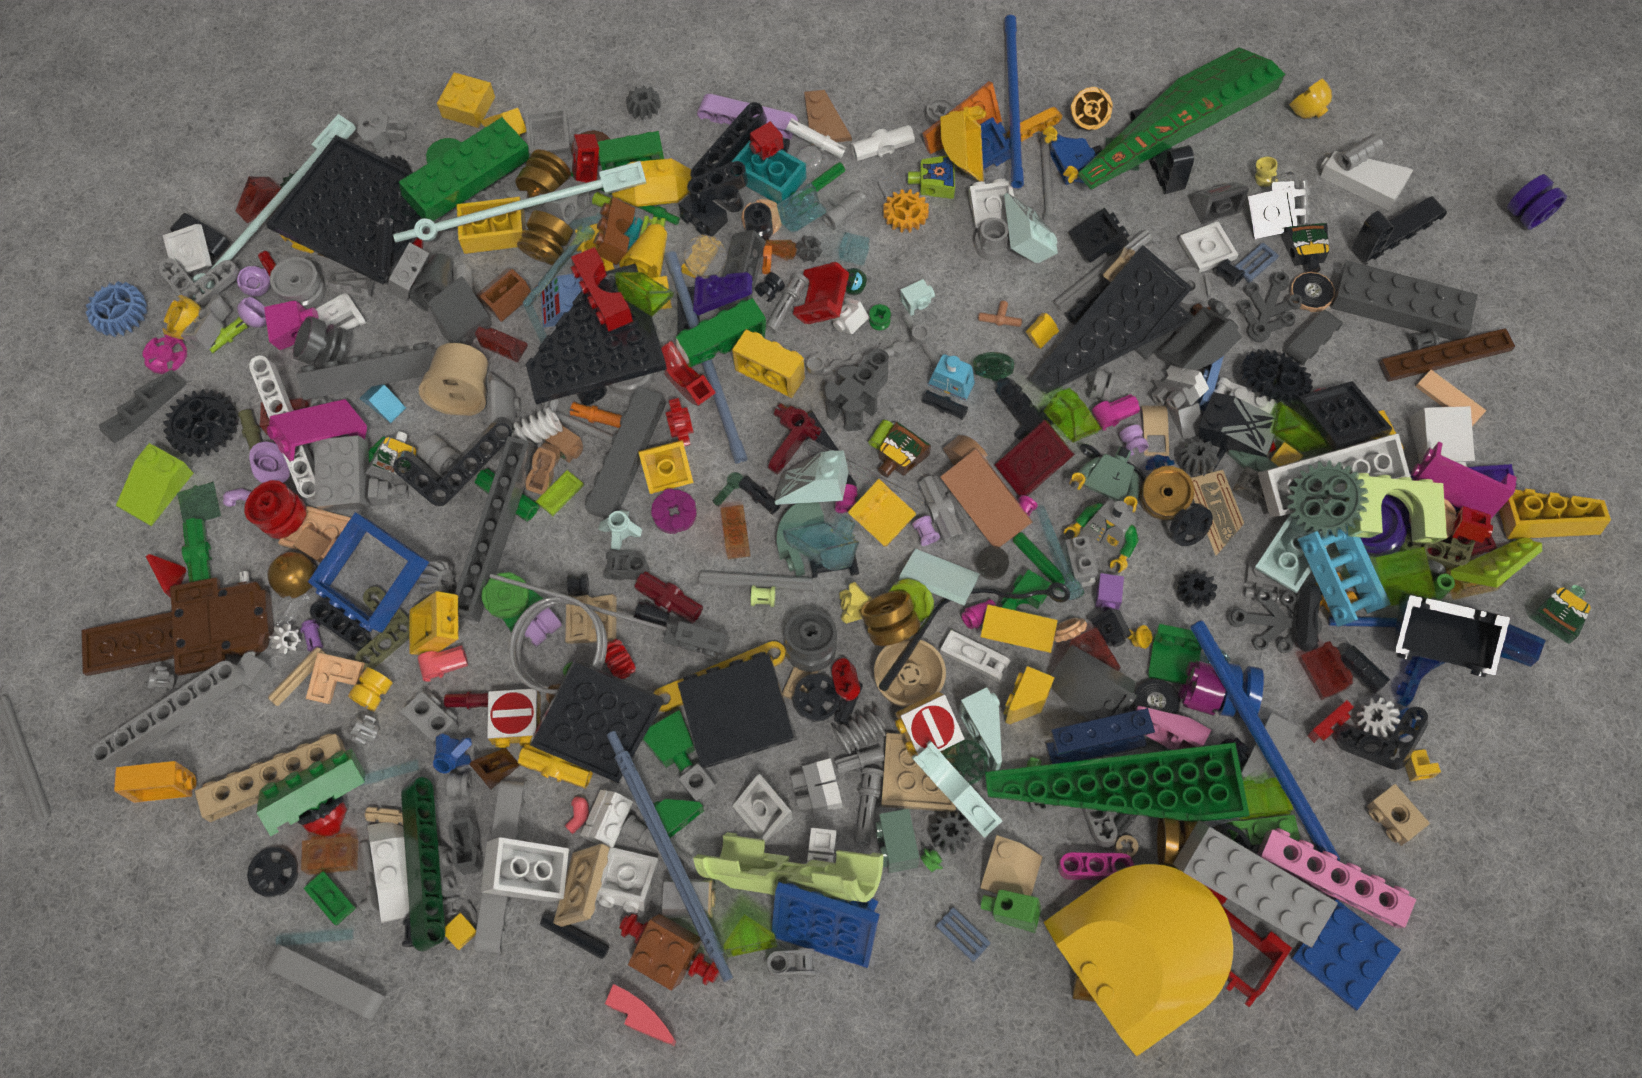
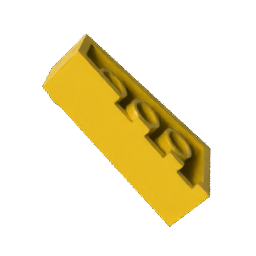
M1527 488L1524 491L1515 490V493L1499 510L1507 539L1601 535L1611 521L1605 500L1580 496L1568 498L1553 492L1549 494L1535 493V490Z

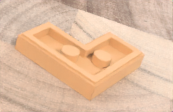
M317 653L306 699L330 704L337 681L351 685L360 684L359 678L363 673L365 663Z

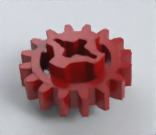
M679 398L668 400L671 411L665 413L671 437H678V441L683 440L684 446L691 445L688 434L694 432L688 408L681 407Z

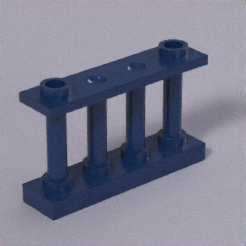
M1146 708L1052 729L1051 733L1054 742L1046 743V749L1051 764L1092 760L1145 748L1147 743L1144 735L1155 733L1149 710Z

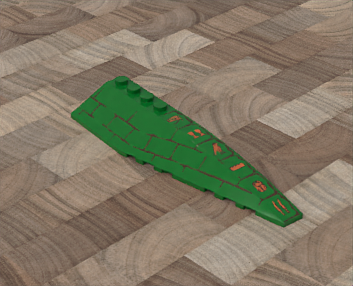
M1238 47L1178 78L1078 173V176L1092 190L1278 90L1286 74L1272 60Z

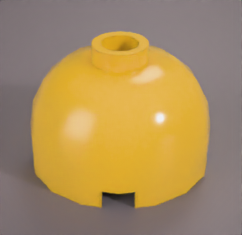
M1322 78L1310 86L1307 91L1300 94L1289 105L1293 112L1303 119H1310L1314 116L1320 118L1329 111L1327 106L1332 101V90L1329 84Z
M179 295L180 300H173L166 312L163 322L168 324L167 329L163 328V333L182 340L181 334L197 316L199 317L198 313L202 309L194 300L184 295Z

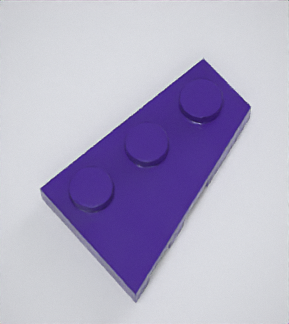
M748 272L727 274L725 277H718L717 275H710L709 278L705 279L701 276L695 277L693 311L699 316L751 295L752 276Z

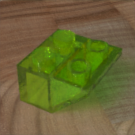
M1424 547L1375 557L1381 584L1391 603L1387 607L1399 605L1402 592L1426 598L1436 597Z

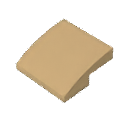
M613 594L593 598L588 595L573 597L582 603L617 613V597ZM566 604L565 642L567 644L597 642L595 626L588 613L579 606ZM596 612L605 627L607 642L615 640L616 617Z

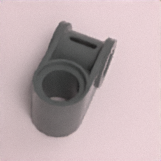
M616 551L606 553L607 567L603 572V577L606 579L637 580L641 573L643 574L645 571L649 573L646 559L640 553H621ZM642 564L641 568L633 569L635 565Z

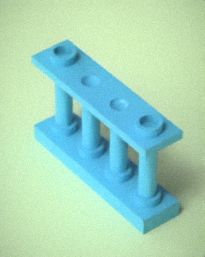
M1348 526L1346 527L1347 534L1341 529L1338 530V537H1335L1332 532H1330L1331 534L1327 538L1324 536L1320 537L1318 531L1298 539L1337 627L1358 620L1355 613L1358 610L1365 608L1368 614L1391 605L1361 538L1348 536ZM1335 542L1340 556L1330 559L1325 546ZM1345 564L1350 578L1340 581L1335 568ZM1355 586L1361 599L1350 603L1345 590Z

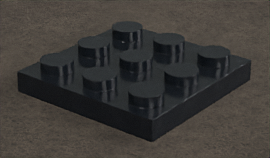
M1353 381L1300 395L1295 402L1334 451L1389 435L1392 427Z

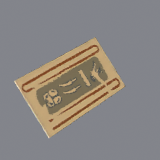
M1223 470L1191 478L1194 484L1195 495L1193 499L1195 503H1201L1207 507L1213 516L1212 525L1207 535L1216 556L1244 525L1243 518Z

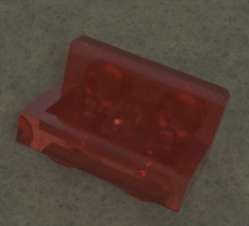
M1330 641L1325 642L1320 648L1300 655L1298 658L1321 700L1344 692L1353 684L1351 671L1344 666L1339 650Z

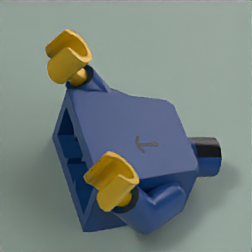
M1048 126L1042 133L1046 135L1045 142L1052 143L1050 156L1065 185L1072 182L1084 184L1078 173L1102 151L1101 146L1098 145L1090 148L1086 139L1063 137L1057 134V130L1054 127Z

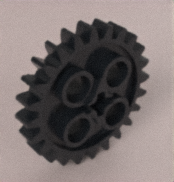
M1260 349L1256 353L1251 351L1250 355H1246L1240 367V374L1243 375L1242 380L1247 381L1246 386L1253 387L1252 392H1259L1260 398L1266 396L1269 402L1274 399L1277 404L1283 401L1285 405H1288L1289 402L1296 405L1295 402L1298 396L1310 393L1313 387L1311 385L1313 380L1310 379L1311 374L1305 372L1307 368L1300 367V361H1292V356L1287 358L1285 353L1279 355L1276 350L1273 353H1270L1268 349H1265L1264 353ZM1278 367H1280V373L1275 381L1276 385L1273 386L1272 384L1278 372Z
M202 389L200 395H198L194 390L192 397L184 394V401L177 399L178 406H170L173 412L165 414L169 420L163 421V424L167 427L163 431L167 435L165 438L170 445L181 454L186 453L191 457L194 453L199 458L202 452L209 456L211 449L217 453V446L226 447L223 441L232 440L229 433H236V430L233 428V426L238 425L235 419L238 417V414L234 411L236 408L220 392L216 394L213 390H210L207 394Z

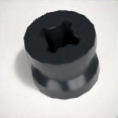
M571 574L567 576L568 596H589L588 574H581V576Z

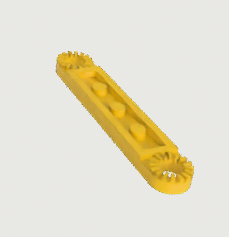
M771 641L694 674H697V676L707 674L706 670L713 667L723 669L729 667L730 662L743 659V662L751 660L752 655L760 652H765L767 655L771 648H777L781 652L780 656L773 660L775 667L784 661L786 656L785 648L781 643ZM683 678L654 691L653 694L658 696L668 694L671 697L670 702L662 705L659 711L667 712L683 705L677 684L684 681Z

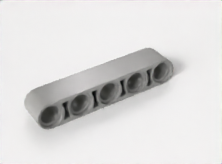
M277 944L264 967L373 1021L385 999V996Z

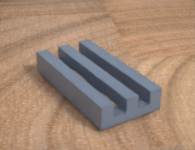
M1261 243L1235 267L1245 271L1244 278L1250 283L1277 260L1279 255L1265 243ZM1262 250L1265 251L1263 255H1261L1245 270L1242 268L1259 252H1261ZM1267 256H1271L1253 273L1249 274V272L1253 268H1255L1260 262H1262Z
M954 907L936 925V928L972 962L991 944ZM954 916L983 945L980 947L951 919V917ZM946 923L976 950L974 955L944 927Z

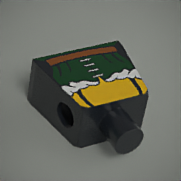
M1327 223L1286 227L1282 240L1294 266L1306 265L1307 272L1318 273L1321 270L1319 263H1324L1329 253Z

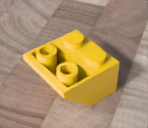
M1028 666L1024 673L1019 672L1013 692L1010 693L1005 705L1006 708L1003 713L1007 715L1005 723L1012 724L1041 713L1055 677Z

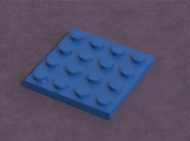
M779 882L775 891L771 937L803 948L814 949L816 952L868 968L880 914L867 907L860 908L850 905L842 899L834 900L825 897L817 891L809 892L800 889L794 884Z

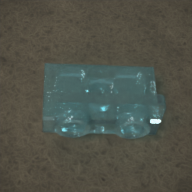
M812 183L777 204L781 223L791 232L800 230L827 212L826 208L820 203L816 187Z

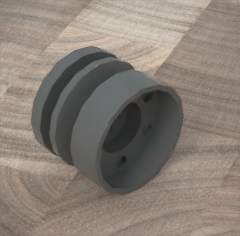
M308 316L302 322L293 346V358L307 364H311L315 360L317 367L324 366L323 362L337 360V363H340L346 349L348 332L346 329L337 328L333 324L326 327L324 321Z

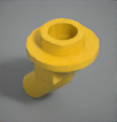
M1146 625L1139 626L1136 632L1130 630L1132 635L1127 639L1132 641L1134 647L1142 649L1149 647L1153 636Z

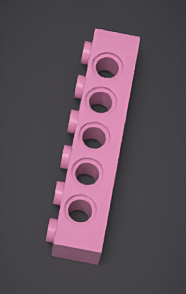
M1276 828L1275 830L1266 831L1257 855L1311 887L1331 897H1335L1337 900L1395 928L1406 927L1416 902L1415 898L1409 896V891L1399 886L1392 888L1385 884L1383 878L1373 874L1368 876L1361 872L1362 869L1352 863H1346L1345 865L1337 861L1338 857L1326 851L1318 852L1313 849V844L1304 840H1299L1298 842L1290 838V833L1282 829ZM1285 847H1289L1293 852L1291 860L1286 859L1283 854ZM1309 858L1316 862L1317 867L1314 872L1307 866ZM1333 870H1336L1340 875L1339 883H1335L1331 878ZM1357 881L1364 887L1362 895L1358 894L1355 890ZM1381 893L1385 894L1388 899L1385 907L1379 901Z

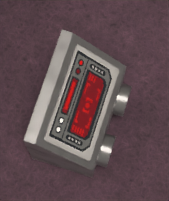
M1237 182L1222 183L1214 188L1202 189L1195 193L1191 205L1200 223L1205 224L1240 213L1249 188L1247 185Z

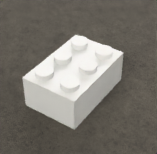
M501 837L487 841L481 893L545 902L564 899L569 848Z

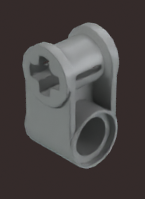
M803 948L775 951L767 958V970L771 976L776 978L815 977L816 972L813 971L812 958L815 950ZM803 958L805 959V968H803ZM774 959H782L786 964L784 969L780 971L774 970L771 967Z

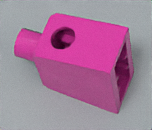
M297 301L264 307L269 342L279 350L294 345L298 330L306 317L311 316L319 319L314 307L305 309Z

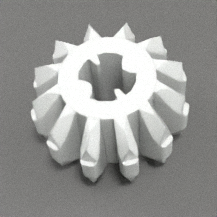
M1380 697L1378 702L1375 703L1373 698H1370L1369 706L1361 704L1364 712H1357V717L1361 719L1357 724L1360 728H1364V732L1377 737L1382 734L1385 739H1388L1387 732L1390 730L1394 733L1395 727L1393 725L1400 723V719L1397 718L1400 712L1398 709H1393L1394 704L1391 701L1385 703L1384 698ZM1379 715V717L1381 718L1382 716L1383 719L1381 721H1378L1376 719L1375 721V717Z

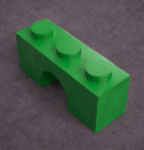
M1028 569L1024 576L1020 574L1013 585L1016 588L1012 594H1025L1035 590H1046L1052 583ZM1035 595L1025 599L1003 598L1001 604L1003 605L1002 608L1015 611L1022 604H1029L1039 609L1047 595Z

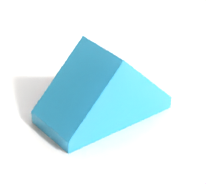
M384 384L370 387L360 397V400L389 423H392L406 409Z

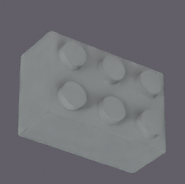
M359 436L328 438L314 442L315 507L324 511L369 508V475L365 474L369 465L368 441Z

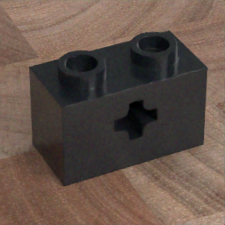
M689 194L678 204L681 219L687 224H693L701 235L706 234L712 238L728 222L727 211L714 201L703 205H696L691 201Z

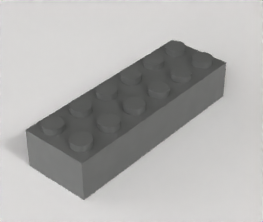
M1346 260L1339 274L1331 309L1426 333L1429 329H1434L1439 337L1456 341L1466 338L1471 330L1478 294Z

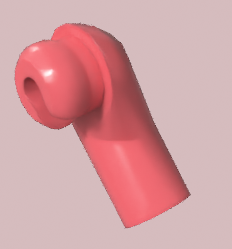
M579 796L573 798L571 802L574 817L565 825L572 834L587 821L589 816V804L585 798Z

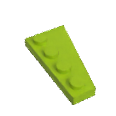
M1530 538L1517 539L1471 560L1465 565L1452 569L1451 576L1455 580L1498 588L1542 552V543L1533 541Z

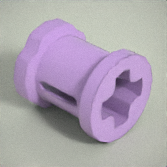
M930 516L921 517L912 524L921 538L920 543L922 546L934 543L940 538L939 533L935 532L931 524Z

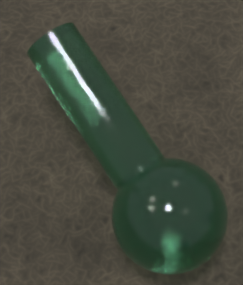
M738 472L728 475L726 486L713 499V503L716 506H720L734 489L740 488L739 483L744 478L743 475Z

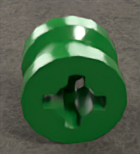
M882 304L875 305L870 309V326L878 331L887 329L891 322L890 309Z

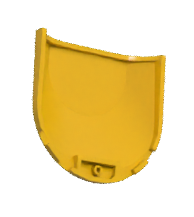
M1142 864L1119 870L1043 922L1072 969L1118 1035L1136 1056L1205 1009L1222 990L1232 965L1233 937L1226 913L1217 898L1201 882L1181 870L1165 865Z

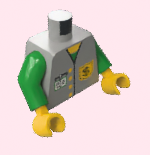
M1108 500L1105 504L1089 505L1075 519L1076 523L1070 524L1064 530V534L1069 529L1073 530L1075 533L1072 537L1073 539L1080 534V528L1084 527L1083 531L1115 554H1121L1119 558L1110 563L1111 569L1114 568L1117 562L1120 564L1121 568L1118 573L1127 568L1128 563L1126 559L1127 557L1130 558L1139 541L1135 527L1136 518L1127 511L1128 506L1123 501L1114 502Z

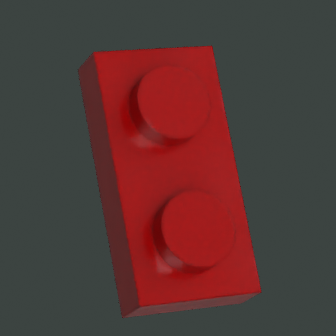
M1346 700L1308 734V737L1313 743L1318 739L1324 742L1334 733L1331 728L1335 724L1341 727L1351 718L1348 713L1354 706Z

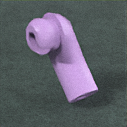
M243 488L226 491L223 495V504L232 507L235 506L236 500L246 501L251 491Z

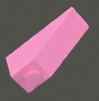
M1138 706L1136 711L1146 709V707ZM1148 708L1155 733L1147 734L1146 736L1170 750L1204 746L1211 729L1189 717Z

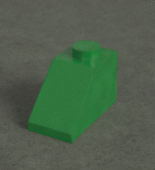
M664 799L661 802L656 801L653 803L669 838L673 837L704 812L702 804L695 801Z

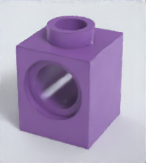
M1100 573L1097 583L1096 596L1098 597H1096L1095 607H1100L1104 612L1110 608L1119 610L1122 603L1124 576Z

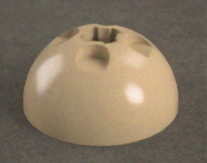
M911 638L886 646L876 659L874 666L876 685L880 693L894 705L906 708L940 692L943 688L946 678L944 660L936 648L923 640L919 641L887 691L880 690L879 684Z

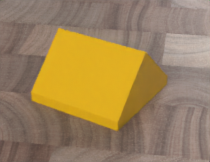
M683 440L638 451L650 494L693 483Z

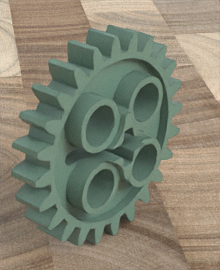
M1331 460L1328 461L1326 467L1320 461L1318 462L1317 469L1309 465V473L1301 470L1300 473L1303 478H1294L1297 487H1289L1294 495L1287 496L1289 501L1294 502L1288 505V508L1296 510L1291 514L1293 519L1299 518L1296 524L1299 527L1306 524L1304 530L1307 533L1312 528L1313 532L1318 531L1320 533L1322 531L1325 538L1328 537L1329 532L1338 537V530L1340 529L1347 534L1346 527L1348 525L1355 529L1356 526L1353 521L1355 519L1358 521L1363 520L1359 512H1367V509L1362 504L1369 503L1368 498L1362 496L1367 494L1368 490L1367 488H1360L1365 482L1363 479L1357 480L1359 477L1357 471L1350 474L1352 468L1348 465L1342 469L1341 462H1338L1333 467ZM1322 483V488L1318 492H1311L1313 484ZM1338 484H1347L1345 491L1341 493L1335 492ZM1330 495L1333 499H1330L1326 504L1323 499H1327V496ZM1307 497L1316 498L1309 501L1306 500ZM1350 498V500H1349L1348 502H1344V501H1342V500H1339V499ZM1320 506L1321 509L1317 515H1309L1311 507ZM1337 507H1345L1343 515L1335 516L1333 514Z

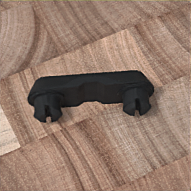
M1308 584L1300 590L1299 607L1297 609L1296 641L1299 648L1305 652L1314 651L1319 646L1317 643L1319 642L1317 619L1322 592L1315 584Z

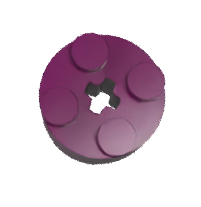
M1198 660L1195 663L1189 662L1186 668V675L1188 676L1186 684L1181 685L1178 698L1182 699L1183 707L1215 715L1216 713L1213 709L1219 710L1226 689L1211 664Z

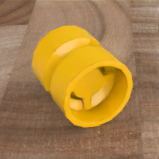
M366 667L359 678L361 683L354 685L348 697L363 707L367 705L366 709L374 712L382 701L380 695L386 694L393 682L374 669Z

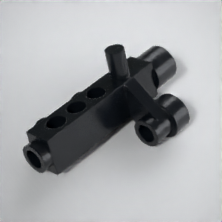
M1003 377L997 382L996 392L1023 425L1014 433L1019 440L1028 432H1032L1044 420H1047L1050 425L1056 423L1057 427L1063 423V418L1060 414L1054 412L1049 405L1041 410L1033 405L1026 393L1022 391V387L1013 379Z

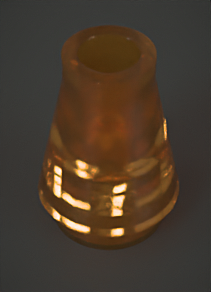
M766 240L765 246H772L773 255L786 261L788 259L793 260L796 255V243L792 242V240Z

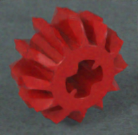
M618 639L607 642L604 662L611 674L620 679H626L631 676L630 674L635 672L636 667L622 642Z

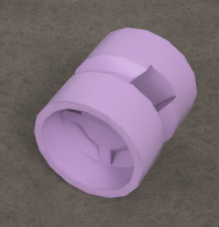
M547 608L533 619L525 632V636L527 638L530 637L532 644L537 647L547 638V633H554L562 624L555 614Z

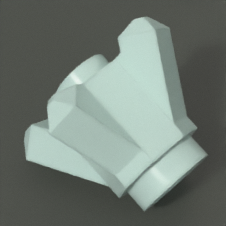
M614 511L609 515V518L600 522L598 530L612 534L611 549L620 550L622 540L629 536H641L642 529L630 521L628 518L629 511Z

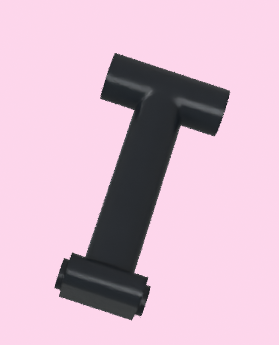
M855 552L846 553L847 560L817 565L815 560L810 561L809 566L812 578H817L819 573L849 569L851 576L860 574Z

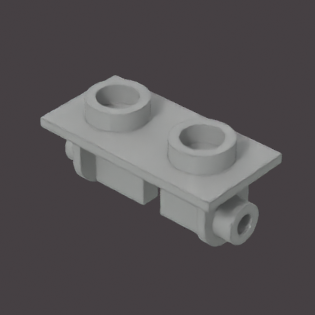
M438 845L442 896L451 898L454 897V889L456 887L453 877L452 848Z

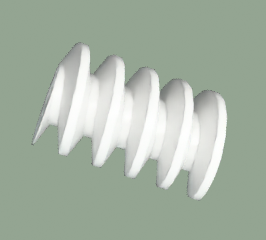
M546 407V415L542 411H538L537 419L531 414L529 416L530 423L526 418L521 420L523 426L518 422H514L515 430H512V437L530 441L534 445L535 442L540 443L542 439H548L550 435H557L558 431L563 432V428L557 415L549 407Z

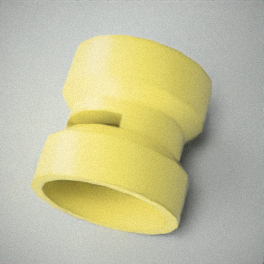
M1262 157L1257 160L1255 181L1259 186L1269 187L1271 183L1277 181L1276 159L1273 157Z

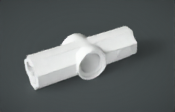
M909 125L888 132L886 129H879L871 137L851 143V150L857 161L875 155L883 157V154H892L897 148L915 143V137Z

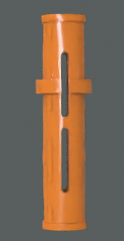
M573 402L570 409H573V411L570 410L571 416L587 419L590 423L595 421L617 428L621 427L620 420L622 415L600 410L598 406L594 405L589 407Z

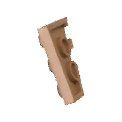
M826 91L804 92L809 128L824 136H830V139L835 142L852 141L849 131Z

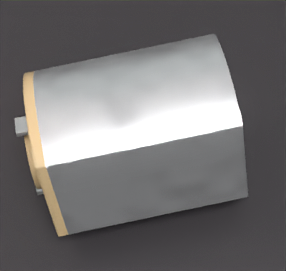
M664 879L663 916L667 918H690L673 880ZM689 879L707 918H713V911H716V909H713L716 903L714 888H717V886H714L713 879Z

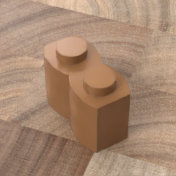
M543 443L536 450L532 459L533 469L526 478V490L542 495L550 487L554 478L553 469L560 459L559 447Z

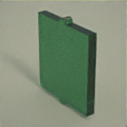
M214 482L200 486L194 485L191 489L177 493L183 523L190 518L202 519L205 522L221 516Z

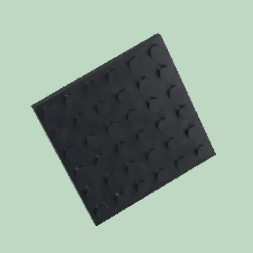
M335 135L269 219L267 228L384 285L389 276L382 278V276L377 275L380 233L378 219L383 214L392 215L396 221V225L393 227V234L414 229L415 224L422 219L402 197L399 181L413 172ZM393 237L390 275L397 266L409 242L413 244L417 237L397 243Z

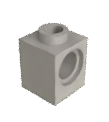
M696 764L694 767L692 765L682 771L681 777L678 778L680 784L695 802L702 804L717 792L716 785L699 764ZM694 779L703 780L702 785L698 788L690 786Z

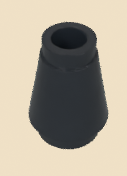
M645 601V603H638L634 618L666 627L670 614Z

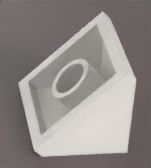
M760 774L754 778L733 804V808L758 838L765 841L793 819L792 811Z

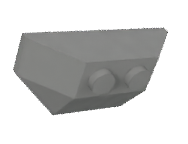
M488 372L486 374L487 427L495 419L505 417L511 421L512 430H515L514 422H518L522 426L521 418L517 417V411H521L520 398H516L512 388L491 372ZM501 425L496 428V431L500 434H505L508 432V429ZM488 442V450H489V449H491L493 446H492L491 443ZM504 446L491 458L492 460H497L502 455Z

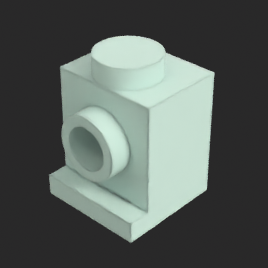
M924 279L900 289V301L911 316L914 315V310L926 308L931 303V298L935 297L933 288L930 285L927 286Z

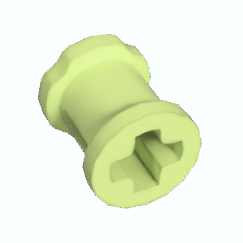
M752 585L751 606L765 604L775 607V586L771 588H756V585Z

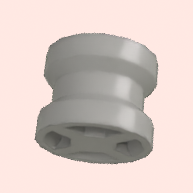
M449 773L447 778L448 797H455L456 795L470 797L471 774L457 775L456 773Z

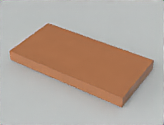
M978 449L972 451L941 476V479L995 550L1033 523Z

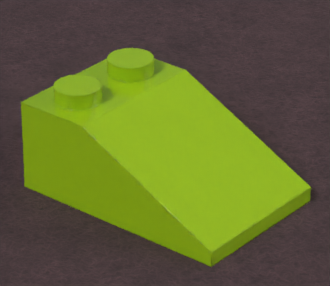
M149 443L134 461L116 506L152 526L190 479L193 472L183 461Z

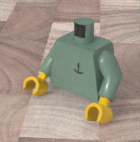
M1119 446L1114 457L1104 454L1103 457H1095L1083 465L1077 473L1072 475L1069 484L1073 481L1078 482V490L1084 484V487L1132 506L1133 513L1136 511L1140 483L1139 475L1134 471V466L1127 464L1132 453L1130 450Z

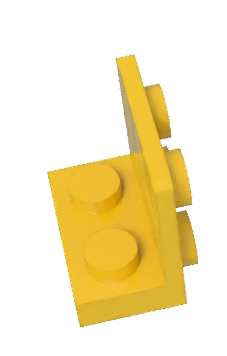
M880 479L848 511L857 522L885 547L890 544L916 515Z

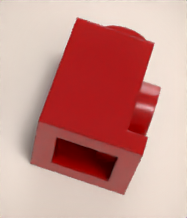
M1462 506L1453 522L1452 537L1457 539L1458 536H1462L1469 540L1483 543L1484 539L1489 538L1493 531L1491 514Z

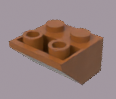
M506 268L475 296L502 322L532 297L533 293L519 274L513 269Z

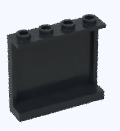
M760 652L752 655L751 660L743 662V659L735 660L729 663V667L723 669L713 667L706 670L707 674L697 676V674L683 677L684 681L677 683L702 768L712 767L798 740L795 730L792 729L772 655Z

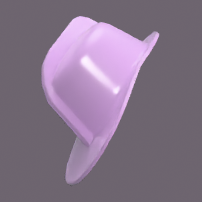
M265 441L257 443L252 447L249 460L254 477L261 483L270 480L286 482L289 478V468L283 453L279 451L278 445Z

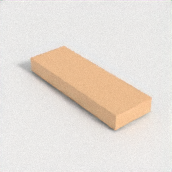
M1432 370L1416 385L1419 390L1442 407L1471 406L1472 426L1486 412L1483 407Z

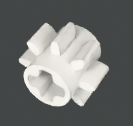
M284 624L282 628L274 627L275 631L269 636L273 643L271 648H279V653L284 654L287 653L288 649L296 651L295 646L298 642H301L297 635L299 630L291 629L289 624Z

